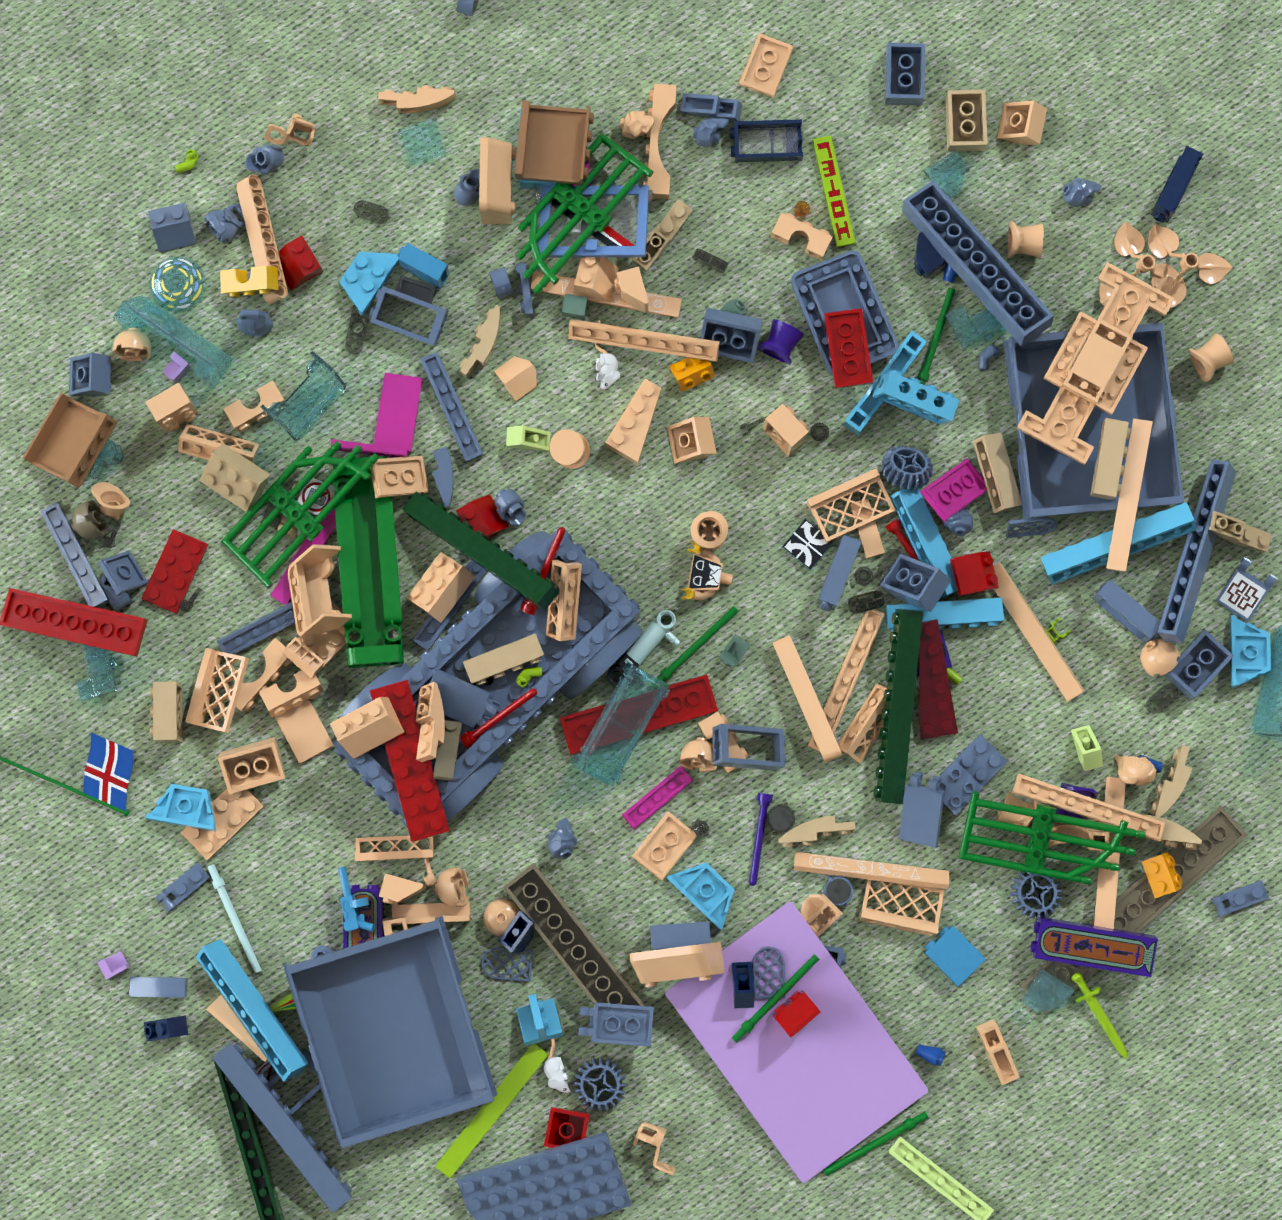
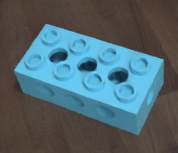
M895 370L879 376L872 395L873 398L939 425L953 420L960 401L954 398L955 395L952 393L937 391V387L920 384V380L912 377L908 379L903 377V373Z

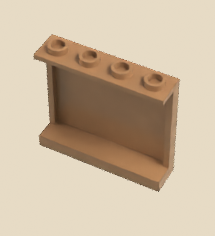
M522 100L515 178L584 185V179H588V168L585 165L586 161L590 160V149H587L588 142L592 141V131H589V126L594 121V113H591L590 106H587V109L530 105V101Z
M61 392L25 452L23 459L80 488L118 422L103 412L100 413L77 402Z

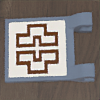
M1243 558L1216 601L1249 622L1278 578L1270 574L1264 583L1245 571L1251 561Z

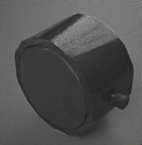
M784 802V805H774L767 812L766 823L775 836H777V833L788 832L795 824V814L787 806V802Z

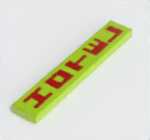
M830 135L815 138L812 141L836 247L854 245L856 242L832 137Z

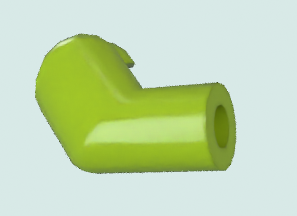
M189 149L186 152L185 162L175 165L177 174L194 169L198 161V154L194 149Z
M542 667L524 668L517 676L516 682L518 686L526 687L532 677H542Z
M947 668L948 679L958 686L964 678L951 668Z

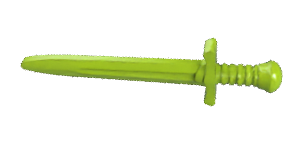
M1077 972L1073 974L1072 980L1077 983L1083 993L1075 1001L1077 1003L1082 1000L1087 1002L1117 1051L1127 1059L1128 1053L1121 1038L1094 995L1099 994L1100 987L1089 990L1085 981H1083L1082 973Z

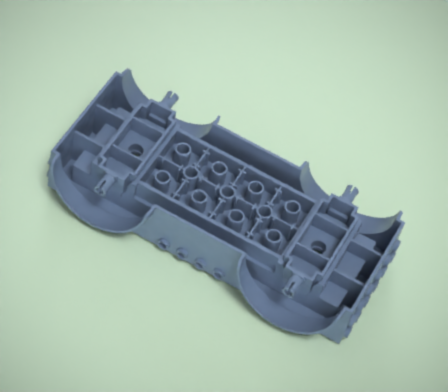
M558 529L552 535L545 531L536 532L523 539L509 551L514 555L513 558L515 560H518V558L523 560L528 565V569L534 568L540 572ZM567 531L564 534L554 560L564 563L578 562L582 564L575 640L558 641L546 636L548 607L544 611L536 605L535 615H529L521 611L520 608L527 598L488 572L475 593L474 601L477 607L474 610H468L461 617L463 620L458 625L454 623L447 630L448 634L444 638H438L433 644L435 647L430 652L426 650L419 657L420 661L414 667L408 664H400L377 677L355 697L340 716L341 718L371 702L370 690L404 680L409 682L417 710L420 687L430 683L436 668L471 684L463 661L536 633L544 656L541 657L542 661L532 665L528 662L523 664V667H542V677H532L527 686L522 688L518 686L516 679L524 668L515 672L510 669L505 671L504 676L494 679L491 685L482 684L476 686L489 692L488 698L500 702L495 715L532 688L537 690V695L478 737V740L469 749L460 740L453 781L436 779L447 822L477 796L503 768L504 762L497 755L507 747L561 693L569 700H572L588 688L629 649L643 632L636 622L640 618V606L633 599L629 600L626 597V591L620 585L616 587L612 583L613 578L606 571L602 573L599 570V564L592 557L589 559L586 556L585 549L579 543L575 545L572 542V536ZM551 565L550 570H549V572H548V574H547V578H549L550 580H551V568H552V565ZM561 567L558 568L559 576H561ZM554 623V626H553V632H554V633H556L555 623ZM485 710L483 714L484 716H488L490 718L495 716L487 710ZM444 715V720L459 722L451 717ZM462 723L461 735L467 731H475L479 728V725L476 723L473 728ZM336 740L333 743L336 747L334 749L335 753L343 760L346 758L349 761L347 765L356 774L360 772L363 775L360 779L368 787L371 788L373 786L376 789L374 793L383 802L387 800L390 803L387 807L395 815L398 816L400 814L403 817L402 823L407 827L385 744L353 759ZM436 758L430 760L433 771L435 768Z

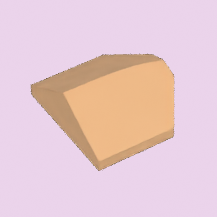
M514 356L494 371L515 401H518L537 387L536 369L529 360Z
M810 894L803 901L800 914L816 936L819 937L843 913L824 894Z

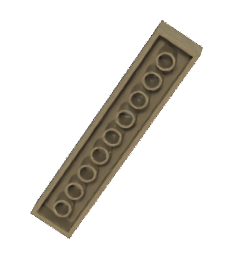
M534 863L503 887L520 910L535 922L534 928L593 1004L599 1002L645 1006Z

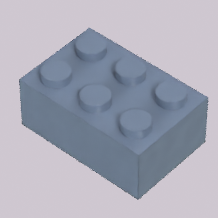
M888 43L885 61V104L922 105L925 96V44Z
M707 308L700 339L719 341L718 356L753 363L763 319Z
M900 554L880 586L892 597L931 612L951 582V579L937 567Z
M1203 630L1184 649L1180 657L1178 656V664L1164 676L1192 700L1197 697L1234 655L1208 631Z
M709 922L650 926L652 949L660 950L711 943Z

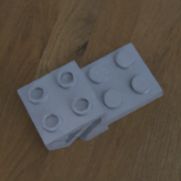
M981 734L938 776L941 777L939 791L945 792L943 805L954 816L970 802L972 791L979 792L1008 762Z

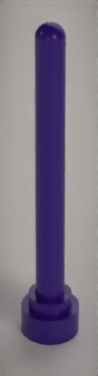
M758 793L757 796L760 809L749 879L751 886L757 884L767 808L773 800V795Z

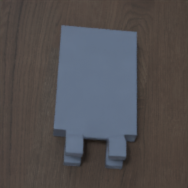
M437 668L430 683L435 682L438 685L444 715L474 728L476 723L480 727L490 720V717L483 715L485 710L495 715L500 705V702L488 698L489 692Z
M915 771L914 775L910 777V783L905 785L899 839L936 848L939 841L945 794L944 791H939L941 777L933 776V779L929 780V786L924 787L921 786L923 773Z
M595 1002L594 1008L580 1007V1015L591 1017L590 1028L579 1027L578 1035L592 1036V1042L651 1047L654 1007Z

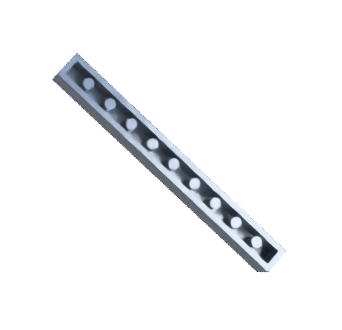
M1211 460L1193 517L1197 530L1188 533L1158 629L1159 635L1165 642L1184 643L1217 536L1209 530L1213 511L1224 513L1236 475V471L1229 461Z
M231 1040L213 1054V1060L331 1212H335L352 1199L351 1187L346 1181L343 1183L340 1180V1173L334 1166L330 1167L327 1163L329 1159L322 1150L319 1152L316 1149L315 1145L317 1144L310 1135L306 1136L303 1132L305 1128L299 1120L295 1121L291 1115L293 1113L286 1104L282 1105L279 1101L281 1097L275 1089L271 1090L267 1084L269 1082L262 1073L258 1074L255 1070L257 1066L251 1058L247 1059L243 1053L245 1051L238 1042L235 1044Z

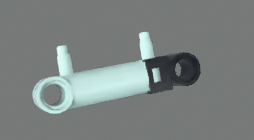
M670 610L661 611L632 646L617 660L616 665L618 666L612 667L607 674L610 685L614 687L622 686L626 682V675L628 674L631 677L633 673L639 679L646 682L649 679L648 676L638 667L665 637L671 643L678 646L680 641L670 632L676 622L673 612ZM669 616L672 622L669 625H663L661 618ZM614 672L622 674L623 677L620 681L615 682L612 680L611 676Z

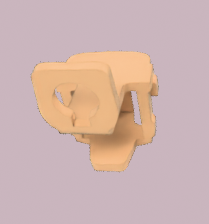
M294 113L287 130L270 124L264 139L277 145L286 144L289 139L300 145L310 146L314 138L315 125L303 120L301 115ZM295 130L309 132L308 139L305 140L297 137L294 133ZM278 131L283 138H272L270 133Z
M642 1122L636 1133L633 1145L636 1146L640 1139L656 1146L653 1166L660 1171L674 1175L675 1167L658 1161L661 1144L667 1129ZM645 1126V1127H648V1128H650V1129H653V1130H655V1132H653V1131H651V1130H648V1129H646V1128H643V1127Z

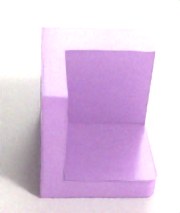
M173 352L169 357L171 362L162 372L177 384L191 366L177 353Z
M122 952L97 962L106 980H110L130 968Z

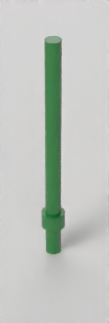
M948 288L922 370L919 371L917 376L920 384L925 385V382H928L930 376L929 370L956 291L953 288Z
M733 606L668 668L665 667L660 671V675L650 683L652 688L656 689L665 680L668 681L673 676V672L739 611Z
M813 954L749 1020L746 1019L741 1024L742 1027L731 1038L737 1043L747 1032L750 1033L755 1028L754 1025L820 959Z
M924 1111L912 1119L910 1117L904 1120V1123L826 1167L823 1171L826 1176L834 1173L905 1131L915 1129L917 1124L929 1118Z

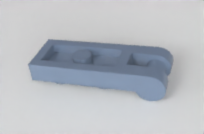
M523 262L516 264L515 270L517 276L521 278V283H518L519 295L523 294L524 299L523 302H520L521 311L526 313V318L534 317L529 280L523 277L527 267Z
M196 863L168 888L157 895L156 899L165 905L164 909L167 912H170L211 877L199 863ZM171 893L176 897L172 902L167 897Z
M1262 880L1211 898L1213 904L1217 907L1218 911L1216 913L1218 917L1269 899ZM1227 899L1229 907L1225 908L1223 901Z

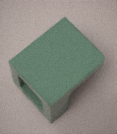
M565 294L562 316L585 320L588 297Z

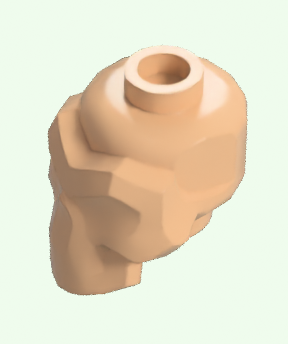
M631 111L625 118H621L619 129H622L624 137L637 139L639 136L644 137L652 129L654 119L651 115H645L644 111Z

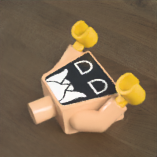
M691 541L690 543L694 544V549H688V552L696 554H693L688 588L681 589V591L686 592V596L681 597V599L702 601L714 596L719 591L720 584L731 585L733 574L723 573V563H720V559L709 549L699 546L695 541Z

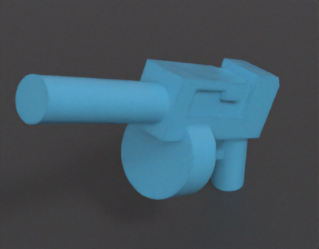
M346 867L338 868L344 897L340 898L345 922H343L344 929L346 931L364 929L373 932L375 924L366 922L365 915H359L358 908L369 906L368 897L356 899L355 895H351Z

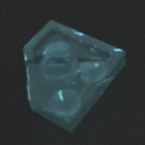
M955 150L927 168L924 173L930 182L934 180L943 192L952 199L962 191L966 164Z
M1040 969L1020 1002L1037 1013L1065 1007L1075 990L1045 970Z

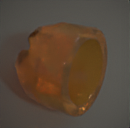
M805 201L797 202L794 207V213L798 217H805L810 211V206Z

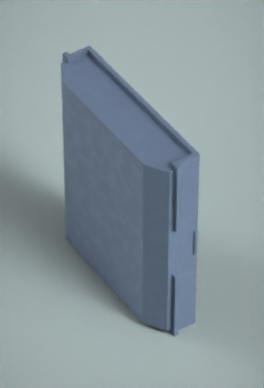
M1163 323L1140 324L1133 334L1132 339L1148 347L1113 414L1110 415L1094 406L1078 436L1080 440L1094 447L1085 465L1017 429L1019 446L1017 465L1023 519L1117 510L1118 495L1114 500L1090 496L1102 422L1105 418L1129 422L1128 428H1132L1133 418L1153 421L1138 508L1184 503L1175 431L1176 417L1174 401L1171 397ZM1069 331L1041 333L1022 347L1012 336L1009 340L1004 341L1010 402L1015 410L1016 428L1026 410L1042 419L1045 417L1060 387L1043 378ZM1130 437L1126 439L1125 447H1128ZM1123 458L1122 465H1124V467L1126 458ZM1123 476L1119 478V484H1122Z
M443 915L436 917L435 921L293 965L291 962L283 965L302 1028L306 1031L310 1044L308 1046L315 1070L319 1073V1083L338 1144L341 1145V1148L494 1101L497 1091L478 1030L473 1029L466 1000L460 987L462 977Z

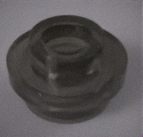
M815 423L810 429V435L815 441H824L829 435V428L824 423ZM818 429L823 431V434L820 436L816 434Z
M866 566L859 567L854 573V579L859 585H868L873 580V572ZM865 572L867 574V578L862 579L860 574Z
M697 819L692 825L693 831L699 838L707 837L709 835L708 824L704 820Z

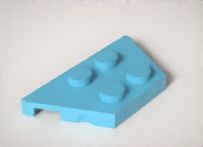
M359 251L340 279L341 287L348 294L352 303L355 304L360 315H364L376 297L378 289L382 288L399 263L398 254Z
M1231 615L1230 653L1234 655L1231 659V688H1235L1271 671L1270 633L1257 629L1253 624L1245 623L1237 619V616Z
M171 784L166 790L165 795L156 802L158 805L151 813L148 812L145 817L151 821L216 832L210 792L206 789Z
M707 862L667 877L720 930L723 928L735 889Z

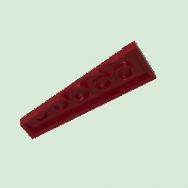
M938 619L923 621L919 646L921 740L958 733Z

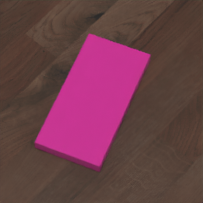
M392 373L384 374L373 445L408 449L409 453L412 452L422 378Z
M966 458L921 490L920 493L945 522L984 494L987 488L984 478Z

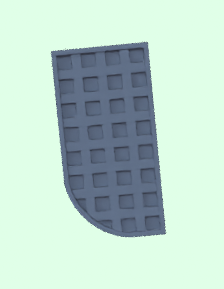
M607 1132L457 1177V1183L466 1208L475 1220H586L629 1207L632 1204Z

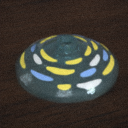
M174 256L161 261L154 268L149 280V289L153 299L160 307L171 312H183L193 308L201 301L206 290V278L203 270L195 261L182 256ZM175 278L179 279L177 284L172 283Z

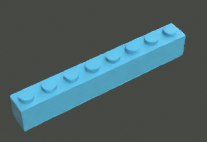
M1187 502L1177 504L1170 509L1156 512L1154 515L1135 521L1129 556L1196 531L1195 520ZM1113 530L1103 532L1099 536L1085 539L1080 543L1066 546L1062 550L1051 552L1041 557L1051 585L1106 565Z
M221 939L203 946L196 956L197 960L282 1081L285 1082L301 1074L309 1064L276 1018L272 1009L264 1001L260 992L252 984L250 978L240 967L239 962L235 960L228 947Z

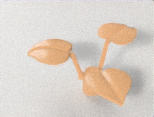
M1127 221L1123 223L1115 235L1114 247L1120 256L1131 255L1132 258L1139 259L1136 262L1137 270L1132 276L1135 277L1139 272L1147 273L1150 271V275L1153 276L1151 279L1153 287H1155L1159 279L1166 276L1172 277L1175 280L1179 273L1172 266L1165 263H1159L1155 266L1156 262L1152 255H1136L1144 249V237ZM1181 277L1178 282L1185 285V282ZM1101 283L1099 286L1100 303L1105 306L1114 289Z
M1158 224L1152 226L1148 236V246L1151 253L1157 258H1164L1167 254L1171 257L1182 258L1180 260L1182 271L1174 280L1172 277L1166 276L1159 279L1155 285V288L1175 298L1170 308L1180 304L1186 296V286L1178 282L1186 271L1196 268L1199 270L1198 275L1203 282L1215 284L1221 281L1232 269V266L1225 259L1216 254L1205 253L1198 257L1195 253H1188L1187 255L1185 253H1172L1179 246L1177 234L1171 229L1159 226Z

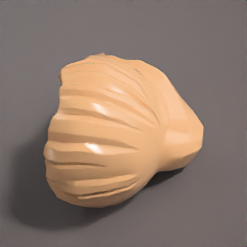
M1115 755L1118 775L1122 782L1135 784L1136 786H1145L1155 780L1156 769L1146 757Z

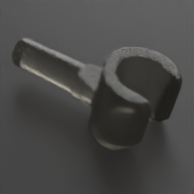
M761 417L753 423H744L740 426V429L748 426L749 431L744 433V435H749L752 429L764 422L765 419Z
M117 522L110 537H103L102 544L104 547H114L115 537L121 526L120 523Z
M199 587L190 597L189 601L182 599L180 604L181 610L191 611L196 597L202 591Z

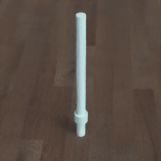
M214 864L208 866L207 868L213 879L214 889H217L254 973L262 971L224 887L226 884L223 878H220Z

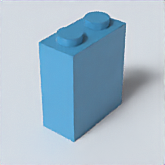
M409 243L405 247H401L397 255L402 269L440 290L450 274L446 263Z
M946 925L938 933L940 937L936 941L932 939L925 946L927 950L924 954L956 987H959L986 959L953 925L950 927Z

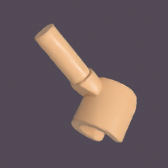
M425 858L424 861L428 875L423 877L426 885L430 887L436 883V878L431 870L429 858Z

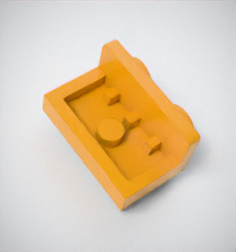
M687 357L669 365L681 392L715 377L709 360Z
M1169 852L1141 861L1155 898L1182 889L1181 877L1175 871V861L1169 855Z

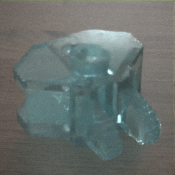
M110 439L107 440L95 461L96 464L90 474L91 478L97 479L104 468L107 469L110 465L122 462L124 455L120 445Z

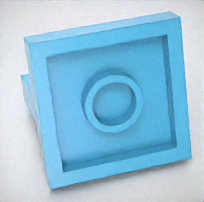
M536 994L528 996L530 1005L516 1009L525 1046L563 1036L554 998L538 1001Z

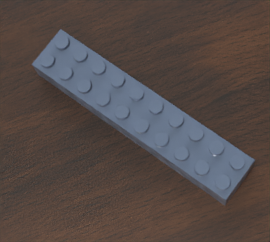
M934 180L903 201L902 212L926 236L937 252L1021 347L1051 327L1054 315Z

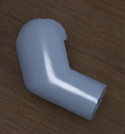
M988 345L980 352L979 370H988L989 359L993 356H998L1000 352L997 346Z

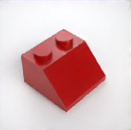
M302 235L287 243L278 252L285 282L291 291L323 273L319 262Z
M490 494L473 500L456 510L462 523L466 521L473 527V531H481L487 536L486 540L509 527L506 520L500 519L496 511L497 507Z
M990 551L977 552L950 559L959 596L982 594L999 588Z
M798 990L789 997L790 1001L785 1005L782 1003L774 1010V1018L790 1038L821 1013L819 1008L803 990L800 992Z
M551 1107L543 1147L554 1148L584 1139L590 1114Z

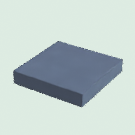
M130 551L102 559L98 562L117 596L143 587L148 583Z

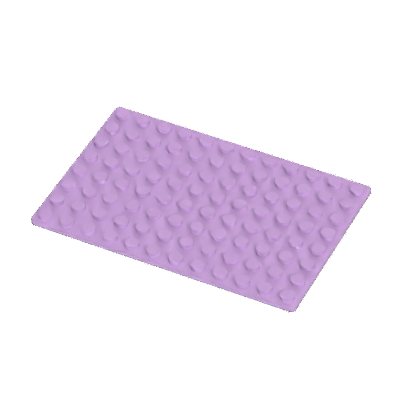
M792 902L784 904L722 950L725 973L711 975L709 980L700 981L699 977L685 978L666 991L669 1001L803 1183L810 1180L928 1092L924 1082ZM767 946L774 947L783 955L786 983L815 954L820 960L786 993V997H782L754 1025L755 1028L750 1033L747 1032L736 1043L731 1037L742 1027L741 1024L746 1019L749 1020L770 998H754V1008L734 1009L732 963L752 962L753 965L754 955L759 949ZM773 950L770 955L776 959L779 953ZM761 951L757 956L762 960L766 953ZM768 956L763 962L769 966L773 960ZM780 957L777 961L782 965V959ZM757 958L755 960V966L760 962ZM777 963L771 967L774 972L781 968ZM761 964L757 969L763 973L767 967ZM782 969L781 972L778 974L782 979H783V969ZM768 970L764 976L770 980L774 974ZM755 971L756 980H757V979L759 978L760 974ZM762 977L758 983L764 987L767 981ZM775 977L771 982L777 987L781 980ZM771 984L765 988L769 993L775 989ZM756 985L757 994L761 990V988ZM798 990L800 992L803 990L819 1008L821 1013L790 1038L774 1018V1010L783 1003L785 1005L790 1001L789 997ZM762 991L759 996H767V994Z

